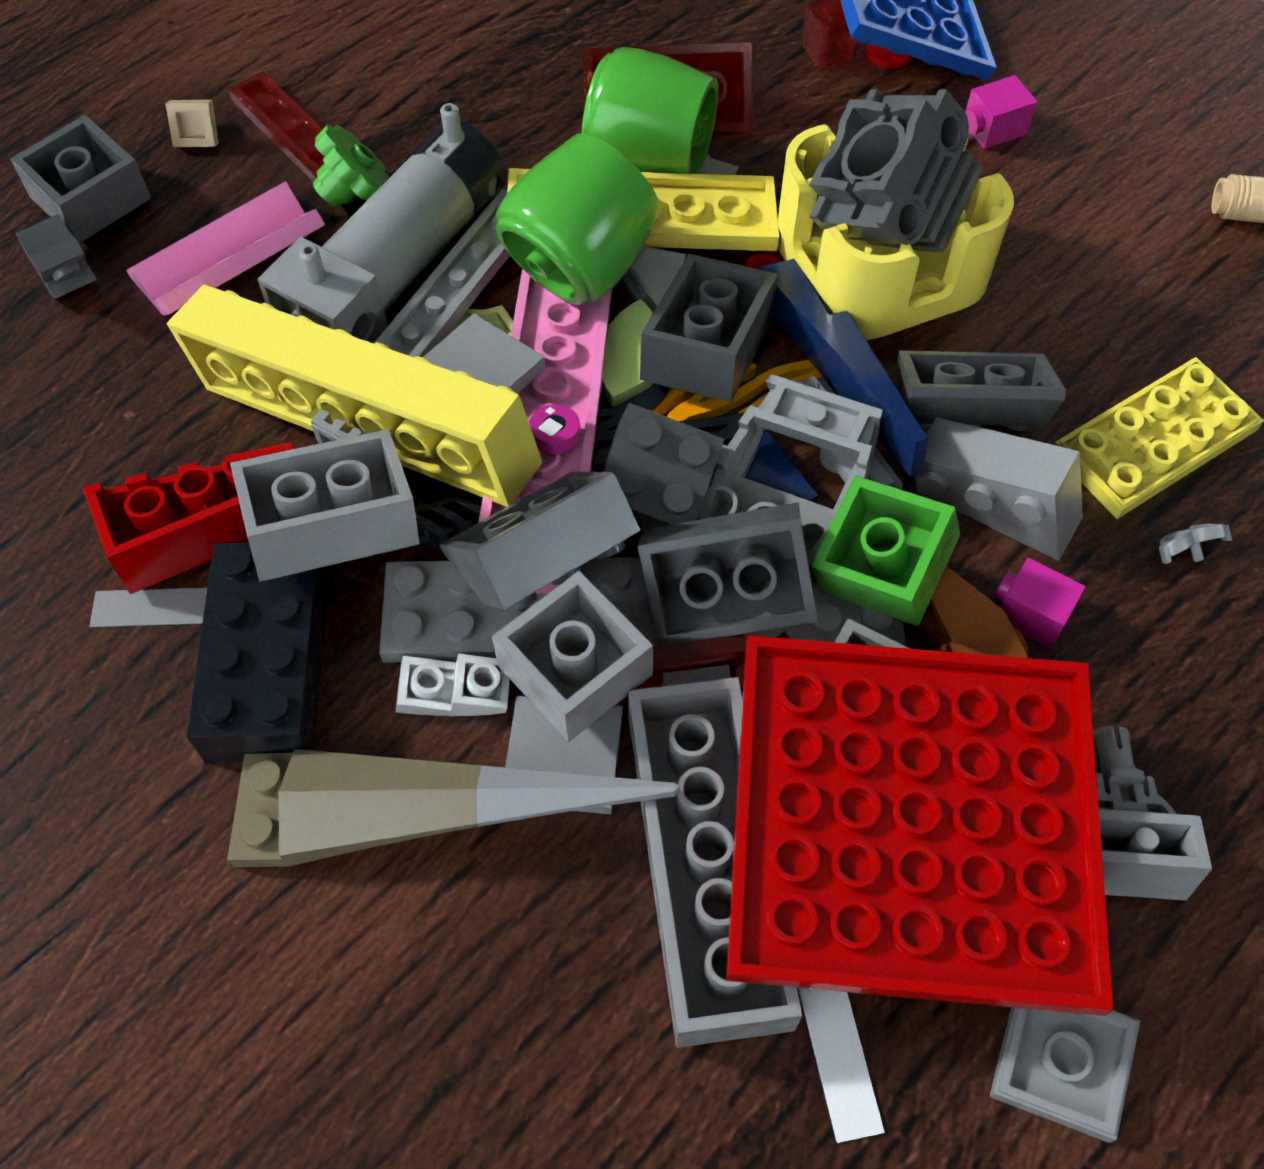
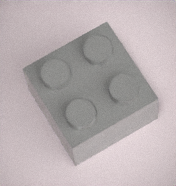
M580 571L576 572L492 636L497 663L500 669L568 742L628 695V691L635 690L653 675V645Z

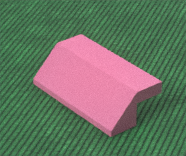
M285 181L130 267L126 272L164 316L180 309L203 284L216 288L293 244L300 236L305 237L325 224L316 209L304 213Z

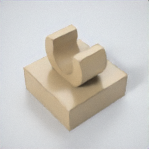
M170 100L165 103L173 147H215L219 143L212 100Z

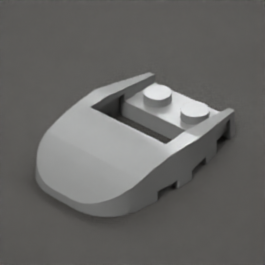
M771 374L766 381L769 388L767 396L758 408L751 405L747 408L738 421L740 427L728 446L722 445L711 487L707 489L699 512V520L799 502L811 571V564L854 476L868 478L881 428L883 410ZM767 429L854 458L855 464L834 509L745 478Z

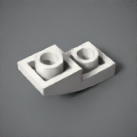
M458 654L456 662L403 656L395 712L432 716H479L506 713L510 678L498 666L497 658Z

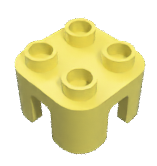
M823 124L807 129L791 141L786 152L778 214V250L785 261L790 259L796 260L829 315L848 311L867 341L965 309L975 304L984 295L1014 206L1012 190L1001 174L996 173L977 180L967 212L963 210L944 253L913 250L910 244H901L900 248L869 245L866 241L846 239L848 227L845 223L823 230L810 218V214L820 195L809 184L819 163L829 153L836 139L830 127Z

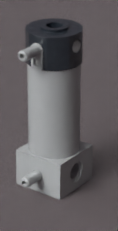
M452 103L443 105L440 109L442 122L410 153L405 163L322 247L300 236L257 279L265 302L279 311L296 317L305 316L316 324L333 330L342 329L353 337L374 343L388 327L385 311L466 224H470L506 185L507 172L503 159L495 146L479 130L466 122L460 121L458 106Z

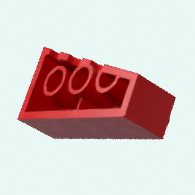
M291 442L225 456L222 464L211 467L199 466L198 462L178 466V474L150 479L147 473L126 477V485L104 489L101 483L82 487L106 557L128 592L133 594L211 561L214 543H249L230 463L292 450Z

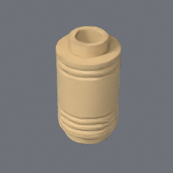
M1230 174L1227 178H1220L1213 192L1212 213L1219 214L1221 219L1264 223V177Z

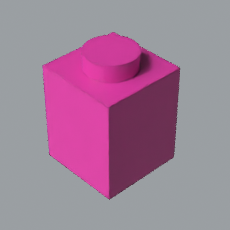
M1016 75L971 89L965 111L968 117L969 133L976 138L984 149L1027 135L1037 101Z
M1027 557L1018 575L1008 570L994 598L1002 602L1000 608L1005 611L1013 628L1019 629L1023 636L1051 649L1086 586Z

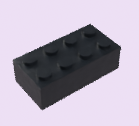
M214 543L187 730V739L204 762H243L244 754L293 753L294 749L314 750L330 581L328 566L259 582L249 543Z

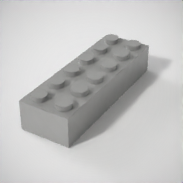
M738 677L628 691V719L637 779L672 782L679 785L681 791L674 797L640 801L676 1048L793 1032L802 1018L797 987L726 981L742 716V694Z

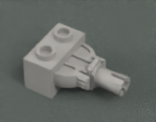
M1113 726L1097 729L1093 733L1100 768V773H1096L1105 895L1187 900L1212 870L1201 816L1176 814L1167 801L1158 795L1155 779L1151 776H1146L1145 778L1144 771L1135 767L1130 746V733L1127 728L1118 726L1116 730L1117 739L1115 738Z

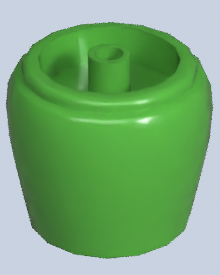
M617 48L612 54L608 53L599 62L592 77L583 114L582 133L590 134L607 142L622 153L640 172L699 174L709 150L716 120L719 90L717 78L665 55L638 48Z
M577 133L533 166L511 188L497 208L495 228L498 238L508 254L538 284L567 303L575 305L591 304L604 297L616 286L630 268L658 220L661 208L653 187L622 153L595 136Z

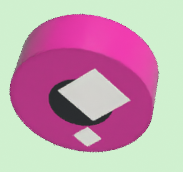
M558 404L543 406L536 410L530 418L529 424L535 437L537 448L544 453H565L573 449L579 442L580 420L576 412L567 406Z

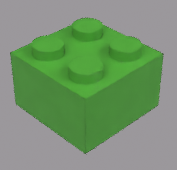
M855 475L811 564V569L821 592L919 627L960 537L956 508Z

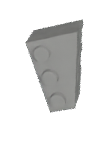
M936 417L925 434L928 442L923 474L914 476L916 491L935 501L954 506L957 512L1060 561L1083 518L1080 451Z

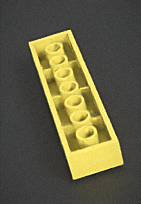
M205 284L166 323L207 390L313 431L311 420L321 409L330 413L333 423L337 418L345 421L349 432L354 427L363 431V434L389 429L403 467L480 497H485L503 506L508 507L514 503L543 463L520 395L506 386H494L479 381L463 371L454 372L436 366L422 357H411L396 352L382 343L375 342L373 344L353 337L342 329L333 330L316 324L305 316L296 317L279 311L270 304H259L242 298L233 291H222Z

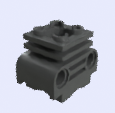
M870 89L866 99H850L839 121L838 132L833 146L826 157L819 163L809 184L820 195L810 214V218L823 230L845 223L848 227L846 239L866 241L869 245L900 248L901 244H910L913 250L944 253L983 170V166L979 162H972L974 156L970 151H963L969 133L968 117L963 108L948 90L939 89L937 95H882L878 89Z

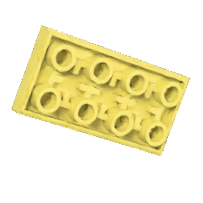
M1195 357L1057 440L1054 445L1080 451L1081 483L1118 519L1256 432L1264 422V419Z

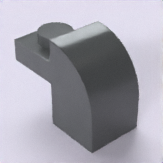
M59 214L15 233L54 300L97 281L87 264L82 248L75 236L72 237Z

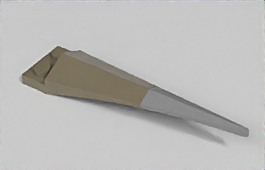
M294 749L293 753L244 754L227 861L234 867H290L377 846L468 828L569 811L674 797L681 791L680 786L672 782Z

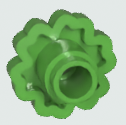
M326 125L315 137V147L324 156V164L317 171V178L313 182V186L317 193L331 206L339 208L343 203H351L356 196L367 201L390 178L385 173V166L367 146L360 143L351 132L339 125H336L334 128Z

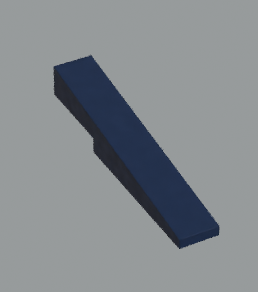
M795 259L761 266L760 270L778 274L773 313L775 322L840 396L883 410L878 440L910 477L923 474L928 438L848 311L829 315Z

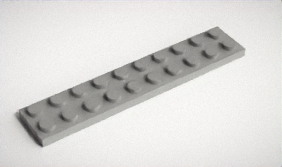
M640 557L593 558L581 565L582 574L653 645V657L745 655L747 635L835 642L848 618L904 646L906 643L903 621L821 592L811 570L818 622L658 647ZM450 561L386 562L379 653L382 662H402L403 656L456 661L458 654L496 658L492 636L547 594L536 593L537 599L533 603L517 611L508 612L507 609L503 610L485 605Z

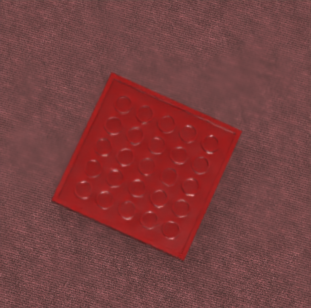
M747 635L726 981L1107 1016L1114 1011L1088 663Z

